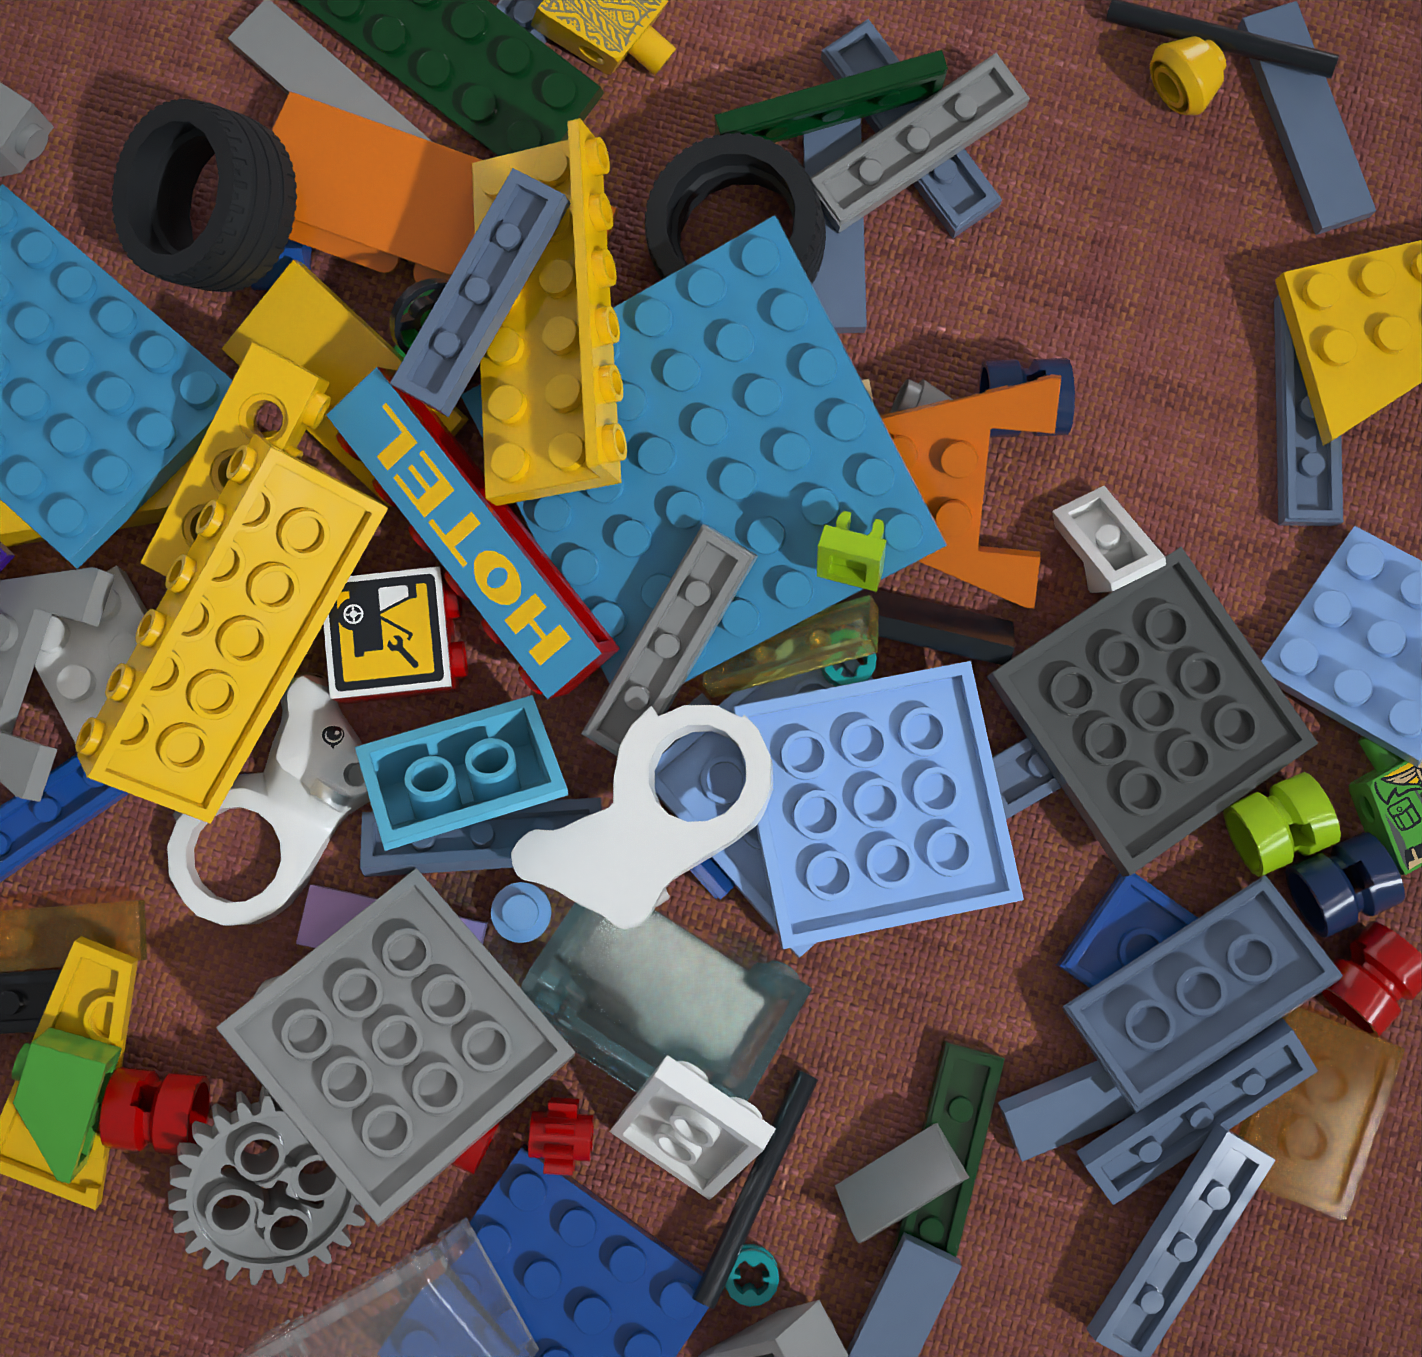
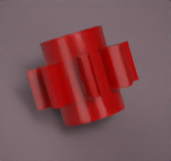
M551 1097L548 1101V1112L532 1111L528 1156L529 1158L544 1159L543 1174L573 1176L575 1161H591L594 1114H578L580 1099Z

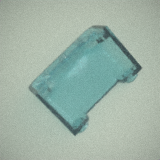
M576 902L529 969L520 987L576 1053L635 1092L640 1090L668 1055L675 1061H686L698 1067L708 1077L709 1084L728 1097H738L746 1101L752 1095L812 990L811 987L800 981L798 974L791 967L779 961L756 963L749 970L744 969L655 910L646 924L631 930H622L613 925L603 915L585 908Z

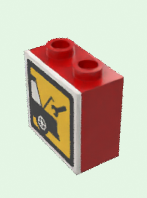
M440 566L349 577L323 623L330 699L341 704H352L460 692L459 677L468 676V659L464 641L455 642L453 619L462 618V598L449 586L444 576L446 572Z

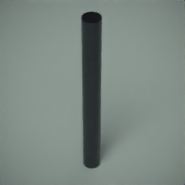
M1111 0L1106 17V22L1177 40L1193 36L1199 37L1204 41L1212 40L1224 52L1330 79L1339 58L1338 54L1123 0Z
M796 1070L771 1124L776 1129L765 1149L756 1157L692 1297L709 1308L715 1309L817 1085L818 1079L807 1073Z

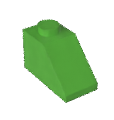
M50 1027L31 1044L25 1043L18 1053L12 1070V1079L20 1082L13 1104L56 1180L70 1184L87 1164L100 1122L105 1090L111 1075L116 1069L122 1048Z

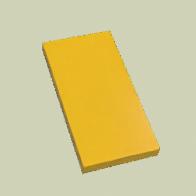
M293 259L222 347V350L240 366L253 342L329 381L330 384L324 393L331 397L329 407L317 428L307 427V430L387 506H391L375 491L372 485V480L375 477L365 464L352 458L340 446L336 439V434L339 431L326 414L376 367L398 370L404 358L302 262ZM454 407L449 417L432 409L453 436L469 420L457 407Z

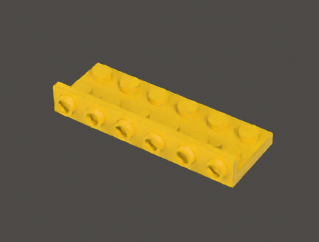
M580 118L567 122L568 140L472 163L475 233L512 168L565 194L571 203L480 362L486 499L496 506L622 483L620 461L626 459L627 443L624 431L618 423L617 402L623 399V382L619 369L614 364L613 347L614 343L619 342L620 327L617 315L611 307L610 286L616 284L617 275L613 257L607 247V230L613 227V214L610 202L604 193L603 175L609 173L610 161L602 138H595Z
M257 434L253 435L248 445H241L231 457L226 470V477L229 480L217 501H209L201 511L196 523V533L198 535L187 555L182 554L178 556L170 567L166 577L165 586L167 591L156 610L150 609L143 616L136 631L135 641L137 645L126 664L120 663L113 670L106 685L105 696L107 699L96 718L90 717L83 724L75 745L77 757L87 778L210 824L388 510V507L382 502L276 448L267 439Z

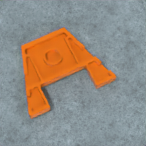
M1047 375L1009 387L1006 385L972 396L951 401L947 399L880 415L947 543V546L920 559L918 562L1025 608H1035L1041 552L979 545L990 431L995 428L1055 434L1061 375Z

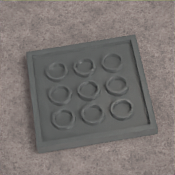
M1179 547L1165 557V566L1113 591L986 676L1122 877L1134 874L1318 744L1182 547Z

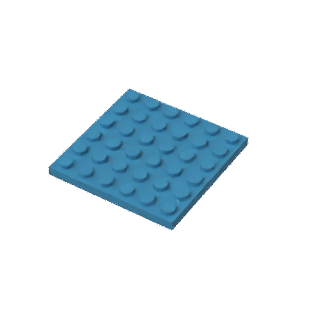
M775 215L613 308L620 327L619 342L613 344L614 364L619 369L623 382V399L617 402L618 423L624 431L627 443L626 459L620 461L622 483L516 502L538 545L619 646L620 650L601 665L609 683H611L703 524L709 525L757 554L758 558L685 682L863 590V588L817 577L818 544L824 526L836 527L837 518L843 511L851 512L849 531L865 535L872 531L875 519L883 520V539L887 540L881 580L947 546ZM481 384L462 394L461 397L483 438Z

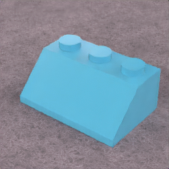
M532 695L355 747L385 851L568 795L566 783Z

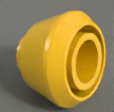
M1196 36L1163 43L1155 49L1150 63V76L1158 94L1174 112L1181 115H1199L1207 108L1224 82L1223 70L1226 69V59L1222 50L1212 40L1204 41Z

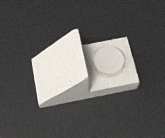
M1105 486L1052 511L1056 529L1084 562L1087 586L1090 593L1115 591L1166 565L1165 556Z

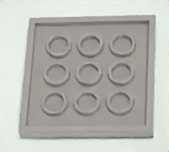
M417 868L216 1027L227 1043L378 1227L575 1055L573 1048Z

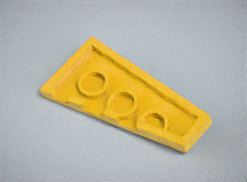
M82 936L76 939L32 1042L48 1028H55L121 1047L122 1050L116 1069L122 1067L138 959ZM15 1080L0 1115V1174L96 1210L102 1202L110 1148H105L102 1145L100 1122L87 1164L70 1184L57 1181L13 1104L20 1082Z

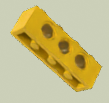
M252 342L140 563L167 577L169 569L176 558L182 554L187 555L198 535L196 533V523L201 511L209 501H217L229 480L226 477V470L231 457L241 445H248L254 434L267 439L276 448L301 460L303 451L297 449V446L307 427L316 429L322 421L331 401V397L324 394L330 382L277 353ZM275 403L282 412L283 424L275 435L265 437L257 427V415L263 406Z

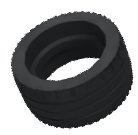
M173 99L170 102L166 101L162 105H157L154 110L147 112L148 114L140 119L141 121L135 125L134 130L129 134L128 140L123 145L124 148L116 164V173H114L113 178L114 184L112 185V212L114 214L113 221L116 225L115 230L119 236V242L123 245V250L127 252L129 259L133 260V263L139 266L141 270L171 283L216 292H235L236 290H243L245 287L252 286L251 284L257 283L260 278L266 276V273L273 268L274 263H277L293 229L292 224L295 220L294 214L297 207V183L295 182L296 176L292 168V161L289 159V153L285 150L286 147L280 142L279 137L274 135L275 133L266 126L248 116L212 103L190 99ZM215 154L219 175L216 205L205 230L194 241L190 220L193 190L202 168Z
M725 133L721 136L714 135L712 138H704L698 143H693L691 147H686L682 150V153L677 154L671 162L667 163L666 168L660 172L659 178L655 180L654 187L650 191L644 222L648 252L661 280L689 265L685 261L680 247L681 232L695 207L709 194L731 185H759L778 193L788 203L793 217V229L789 241L811 284L815 281L825 250V220L814 183L799 161L790 152L785 151L782 146L775 144L773 141L765 140L760 136Z

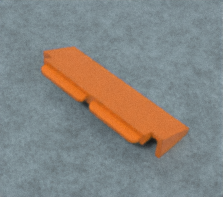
M290 91L272 129L275 133L274 135L278 136L281 140L280 142L286 147L285 150L289 153V159L292 161V168L296 176L297 207L294 214L295 220L292 224L293 229L288 238L382 273L395 271L400 264L401 258L414 262L413 276L416 282L429 278L449 280L475 235L472 163L482 161V159ZM611 206L614 226L619 209ZM612 229L607 230V244H608V241H609V238H610Z

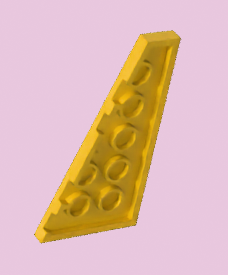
M1422 240L1286 271L1275 279L1323 446L1422 383Z

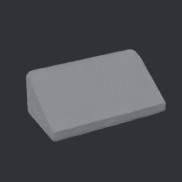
M935 1123L836 1184L835 1187L851 1231L859 1244L882 1232L970 1177L938 1123Z

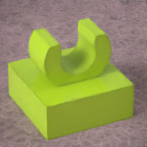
M843 511L837 518L836 527L824 526L818 544L817 577L877 592L883 574L887 540L883 539V520L875 519L872 531L865 535L849 531L851 512Z

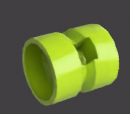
M1306 772L1271 786L1269 797L1256 792L1224 809L1225 824L1236 851L1249 870L1258 877L1292 863L1295 851L1305 857L1340 842V825L1335 810L1320 784Z

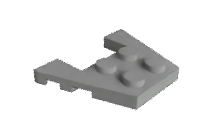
M90 567L0 580V782L16 797L37 802L41 801L58 750L13 735L12 733L50 618L54 614L98 627L115 578L114 574Z

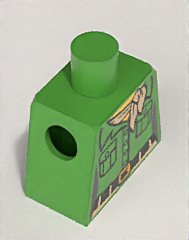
M1363 736L1358 739V742L1374 770L1349 784V793L1364 831L1369 832L1382 843L1392 857L1400 875H1407L1422 866V762L1416 767Z

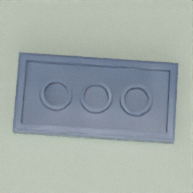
M1264 875L1064 1005L1063 1011L1134 1114H1136L1339 981L1343 975L1267 876Z

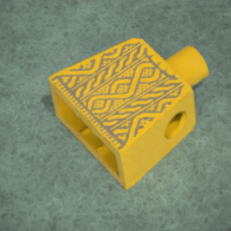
M543 0L537 7L530 24L544 36L608 75H611L625 57L630 54L655 76L676 50L668 40L652 27V24L659 17L668 0Z

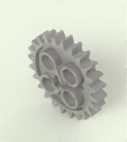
M263 1085L260 1091L259 1102L251 1104L242 1091L236 1092L237 1110L229 1113L224 1107L217 1103L214 1104L212 1112L215 1124L211 1127L205 1123L195 1121L192 1124V1134L197 1144L179 1143L177 1146L178 1160L183 1164L170 1167V1185L176 1188L168 1191L169 1210L178 1211L173 1215L174 1232H187L185 1235V1251L188 1254L204 1248L202 1252L204 1269L208 1270L221 1260H224L226 1280H232L243 1267L249 1270L251 1285H256L263 1271L272 1269L277 1284H282L285 1278L286 1267L295 1265L298 1272L303 1277L309 1275L308 1259L314 1255L326 1264L332 1262L329 1244L332 1241L342 1246H350L351 1239L346 1224L364 1226L366 1220L363 1209L329 1166L317 1174L310 1175L301 1172L308 1163L324 1160L276 1101L273 1100ZM263 1139L273 1143L268 1150L259 1154H250L243 1150L247 1144L254 1140ZM224 1165L236 1167V1169L228 1168L221 1170ZM229 1195L244 1198L242 1203L228 1209L215 1205L218 1200ZM308 1200H310V1201L323 1200V1201H322L321 1203H319V1204H314V1203L308 1202ZM291 1215L300 1218L291 1227L279 1228L273 1225L277 1220L285 1216Z

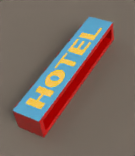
M376 367L326 414L339 431L336 434L338 443L352 458L362 461L375 477L372 480V485L378 495L389 505L398 507L411 524L408 527V531L413 540L426 552L434 553L447 570L444 574L445 579L452 590L461 598L470 600L484 617L481 620V624L487 635L499 646L507 647L520 664L518 672L525 684L539 695L544 694L547 700L569 694L620 650L619 646L507 504L496 506L486 499L485 476L432 408L390 384L397 370Z

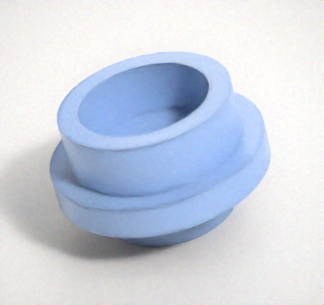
M526 882L513 883L504 887L494 898L491 907V919L497 932L505 939L517 943L529 942L542 935L547 929L552 915L551 904L545 892L536 885Z

